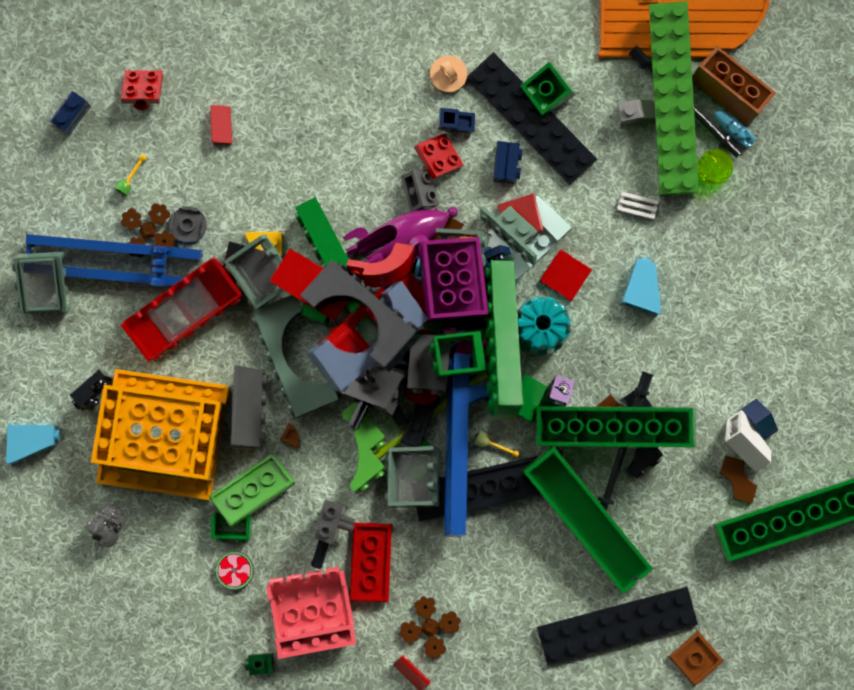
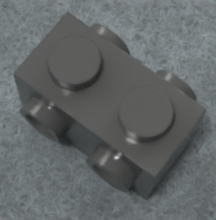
M427 169L412 170L401 176L410 212L429 210L439 206L433 180Z

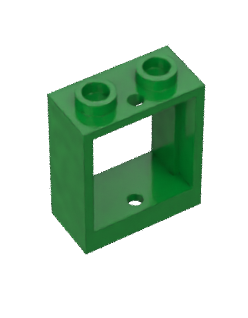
M480 331L434 336L431 342H429V352L433 354L434 362L431 364L433 374L436 373V379L479 374L486 370ZM470 340L474 367L442 371L439 344Z

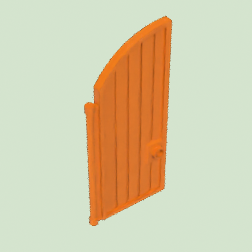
M600 0V51L598 52V59L632 58L629 53L635 46H638L648 57H651L649 4L688 1L691 58H707L716 46L722 50H734L756 31L767 12L770 0Z

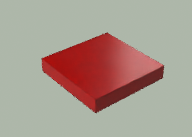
M535 194L526 195L498 205L500 214L511 206L537 230V233L544 231Z
M560 249L539 282L572 302L592 269Z

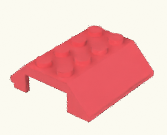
M339 567L325 569L326 574H322L321 570L307 572L306 578H303L301 573L286 576L287 581H284L283 577L269 579L266 590L274 620L278 659L356 644L354 620L344 570L340 571Z

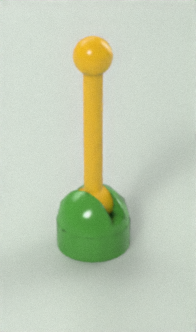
M141 154L139 161L128 178L116 184L114 189L117 192L128 196L131 190L129 182L141 163L146 160V155Z

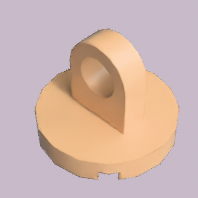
M443 56L432 64L430 80L438 91L455 93L465 85L467 69L459 58Z

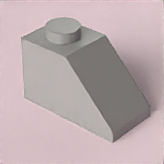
M635 99L618 103L616 107L620 126L655 119L653 100Z

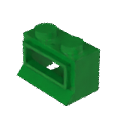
M214 512L211 515V538H216L218 542H227V539H235V542L239 543L247 542V540L252 538L253 514L239 522L246 523V532L218 531L219 522L226 521L219 512Z

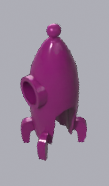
M450 207L447 212L430 209L413 211L384 223L370 233L363 227L356 228L343 237L345 241L352 238L359 239L356 244L347 248L346 252L348 256L357 252L361 255L378 249L366 257L367 263H376L386 259L391 254L395 243L413 245L416 259H418V245L422 241L434 240L439 235L436 232V228L443 229L449 217L454 218L458 215V210L455 207Z

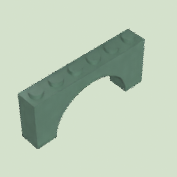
M290 295L253 310L254 316L251 318L255 327L260 328L261 334H259L262 345L266 344L269 350L266 352L269 362H273L276 369H273L274 375L277 380L280 379L283 386L280 389L283 397H288L290 402L287 405L291 416L295 415L296 418H299L340 400L336 391L331 388L329 383L314 384L304 381L296 376L287 364L283 349L284 336L292 321L303 314L299 300Z

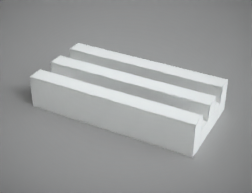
M621 192L617 211L654 220L659 201ZM624 198L652 204L653 207L624 200ZM622 204L652 211V213L648 214L622 207Z

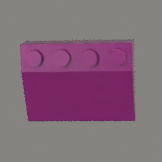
M480 237L422 241L418 245L425 314L428 318L426 322L487 315L488 307Z

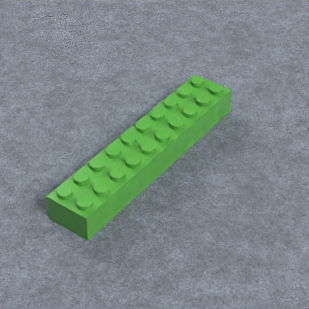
M688 1L649 4L659 197L698 194Z

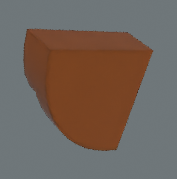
M288 423L280 440L298 449L300 442L298 432L293 425Z

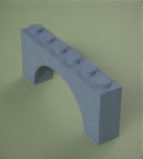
M402 281L393 283L380 294L390 304L388 308L392 311L398 310L404 316L403 320L406 323L411 321L418 328L417 332L425 326L423 323L428 320L427 316ZM329 340L321 341L307 352V355L334 391L342 390L344 392L352 386V381L356 378L357 380L361 379L367 374L366 370L368 368L378 365L370 356L377 341L365 351L357 354L343 352L334 347Z

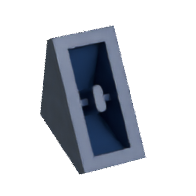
M757 399L740 409L746 414L763 440L778 431L772 413Z

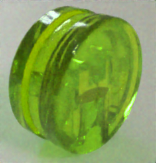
M719 149L705 152L697 162L698 178L708 186L724 184L733 172L731 157L725 151Z

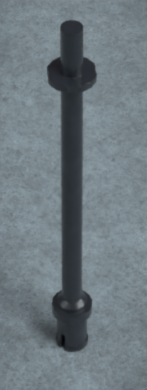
M635 46L629 55L640 65L639 67L642 70H648L652 74L651 57H648L638 46ZM694 106V117L720 142L718 147L724 146L737 158L741 152L729 141L732 136L728 135L725 137Z
M642 371L638 386L634 389L636 398L633 407H641L643 399L649 396L650 392L648 390L654 376L653 374ZM619 447L604 496H598L597 498L602 501L601 505L606 511L609 504L614 505L615 503L611 500V496L628 447Z

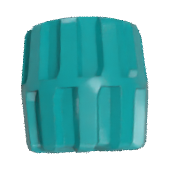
M537 296L522 304L517 310L519 345L522 349L542 356L556 352L566 343L571 331V320L568 310L564 305L559 304L555 298ZM543 324L546 330H540L536 325Z

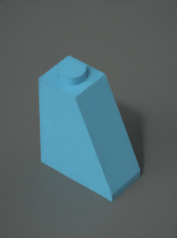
M645 257L637 258L621 304L658 316L661 307L656 264H653L652 260Z
M7 425L6 463L16 464L57 446L58 441L61 439V431L58 430V426Z

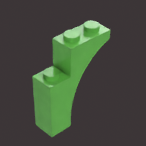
M357 402L341 413L347 423H349L358 405ZM367 414L359 429L353 430L359 451L357 471L350 484L355 494L365 492L370 487L368 484L373 480L378 481L385 475L384 471L386 470L373 453L374 450L378 451L385 445L386 438Z

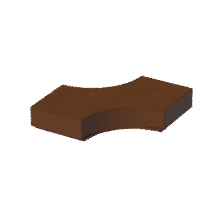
M725 455L719 474L725 476L730 481L734 499L752 504L758 485L752 483L745 475L743 460Z

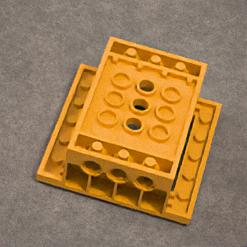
M115 369L112 386L104 385L99 410L91 463L99 464L96 483L210 500L209 496L213 493L230 386ZM135 424L142 426V432L138 435L132 433V427ZM154 427H160L162 431L158 438H154L151 435V430ZM175 429L181 432V437L177 441L172 440L170 436L171 432ZM119 467L191 477L194 480L122 470Z

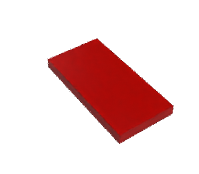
M290 248L269 281L312 307L304 300L301 294L320 274L323 268ZM349 301L333 303L325 307L320 313L336 322Z
M354 524L350 601L389 603L392 524Z

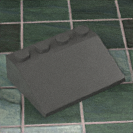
M234 365L231 445L239 448H261V444H265V432H262V425L266 424V413H263V405L267 403V395L263 394L264 386H267V375H264L263 370Z

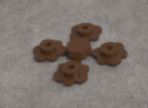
M154 203L148 212L151 222L143 224L140 220L142 215L137 213L134 208L123 212L121 225L129 230L140 227V234L142 236L138 238L132 237L128 243L146 245L145 239L154 237L156 241L154 246L174 247L175 236L168 234L167 231L156 234L157 229L154 225L158 223L164 224L166 219L170 217V212L166 210V205ZM129 253L130 256H137L139 258H142L145 255Z
M422 596L420 600L414 603V607L417 609L416 614L423 616L426 620L423 621L421 627L416 626L414 621L410 623L403 622L399 635L403 637L404 642L407 644L417 641L421 631L425 635L431 636L428 642L424 643L426 648L425 655L438 659L440 654L446 652V647L443 645V639H438L433 635L438 632L439 627L444 629L445 633H450L451 631L454 633L458 632V624H460L461 619L457 617L454 611H450L448 614H442V620L437 623L436 620L430 618L432 613L436 611L434 606L435 600L431 597L426 598Z

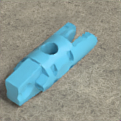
M723 110L715 112V120L735 141H738L747 148L755 142L756 138L734 116L731 117Z

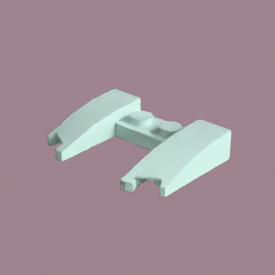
M535 196L544 231L539 232L527 246L537 255L538 261L571 230V227L539 196ZM492 229L489 230L488 235H491L488 247H491V249L499 245L509 247ZM510 248L511 255L506 256L503 261H514L516 282L533 265L530 262L524 261L519 252L516 253Z

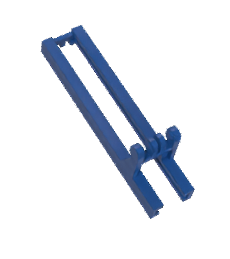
M26 234V254L33 253L31 250L35 245L158 256V259L152 260L151 263L157 265V267H151V271L156 273V275L62 266V268H66V276L147 283L154 286H172L184 277L165 275L166 256L189 259L203 258V250ZM34 262L24 263V272L54 275L53 265L34 264ZM194 283L189 286L191 288H197L194 285Z
M454 353L453 359H449V370L469 368L470 354ZM469 375L448 377L444 537L459 538L466 535L468 406L479 400H485L487 403L490 400V394H487L486 386L469 385Z

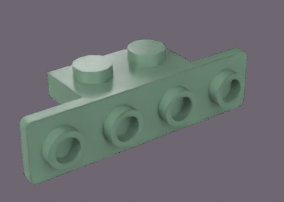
M484 206L480 208L482 222L486 225L489 224L497 236L503 237L507 241L510 248L516 249L524 261L534 265L537 261V255L526 243L537 234V230L511 206L497 218Z

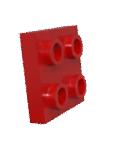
M125 70L121 93L122 104H133L134 108L142 111L147 110L150 104H160L163 71Z
M445 133L419 143L414 147L433 180L464 166Z

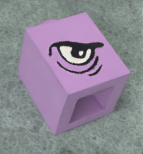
M555 376L548 398L552 400V404L557 406L567 405L575 381Z

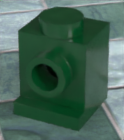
M273 652L249 654L248 659H245V670L249 671V675L273 674ZM256 661H260L262 663L261 668H257L255 666Z

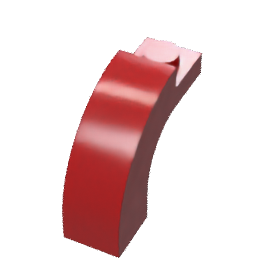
M395 243L391 254L380 262L367 263L349 259L346 265L348 274L350 276L355 274L359 279L363 280L365 287L367 285L370 288L391 285L405 277L412 269L416 260L415 249L413 245Z

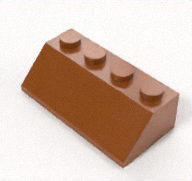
M718 46L692 75V82L747 126L753 122L776 94L774 90Z

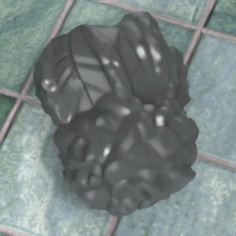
M108 505L101 510L97 517L90 518L84 527L92 534L93 540H101L99 546L110 548L117 543L119 539L118 533L125 527L126 520L119 507Z

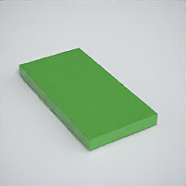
M272 453L211 494L209 499L232 528L295 485V481Z

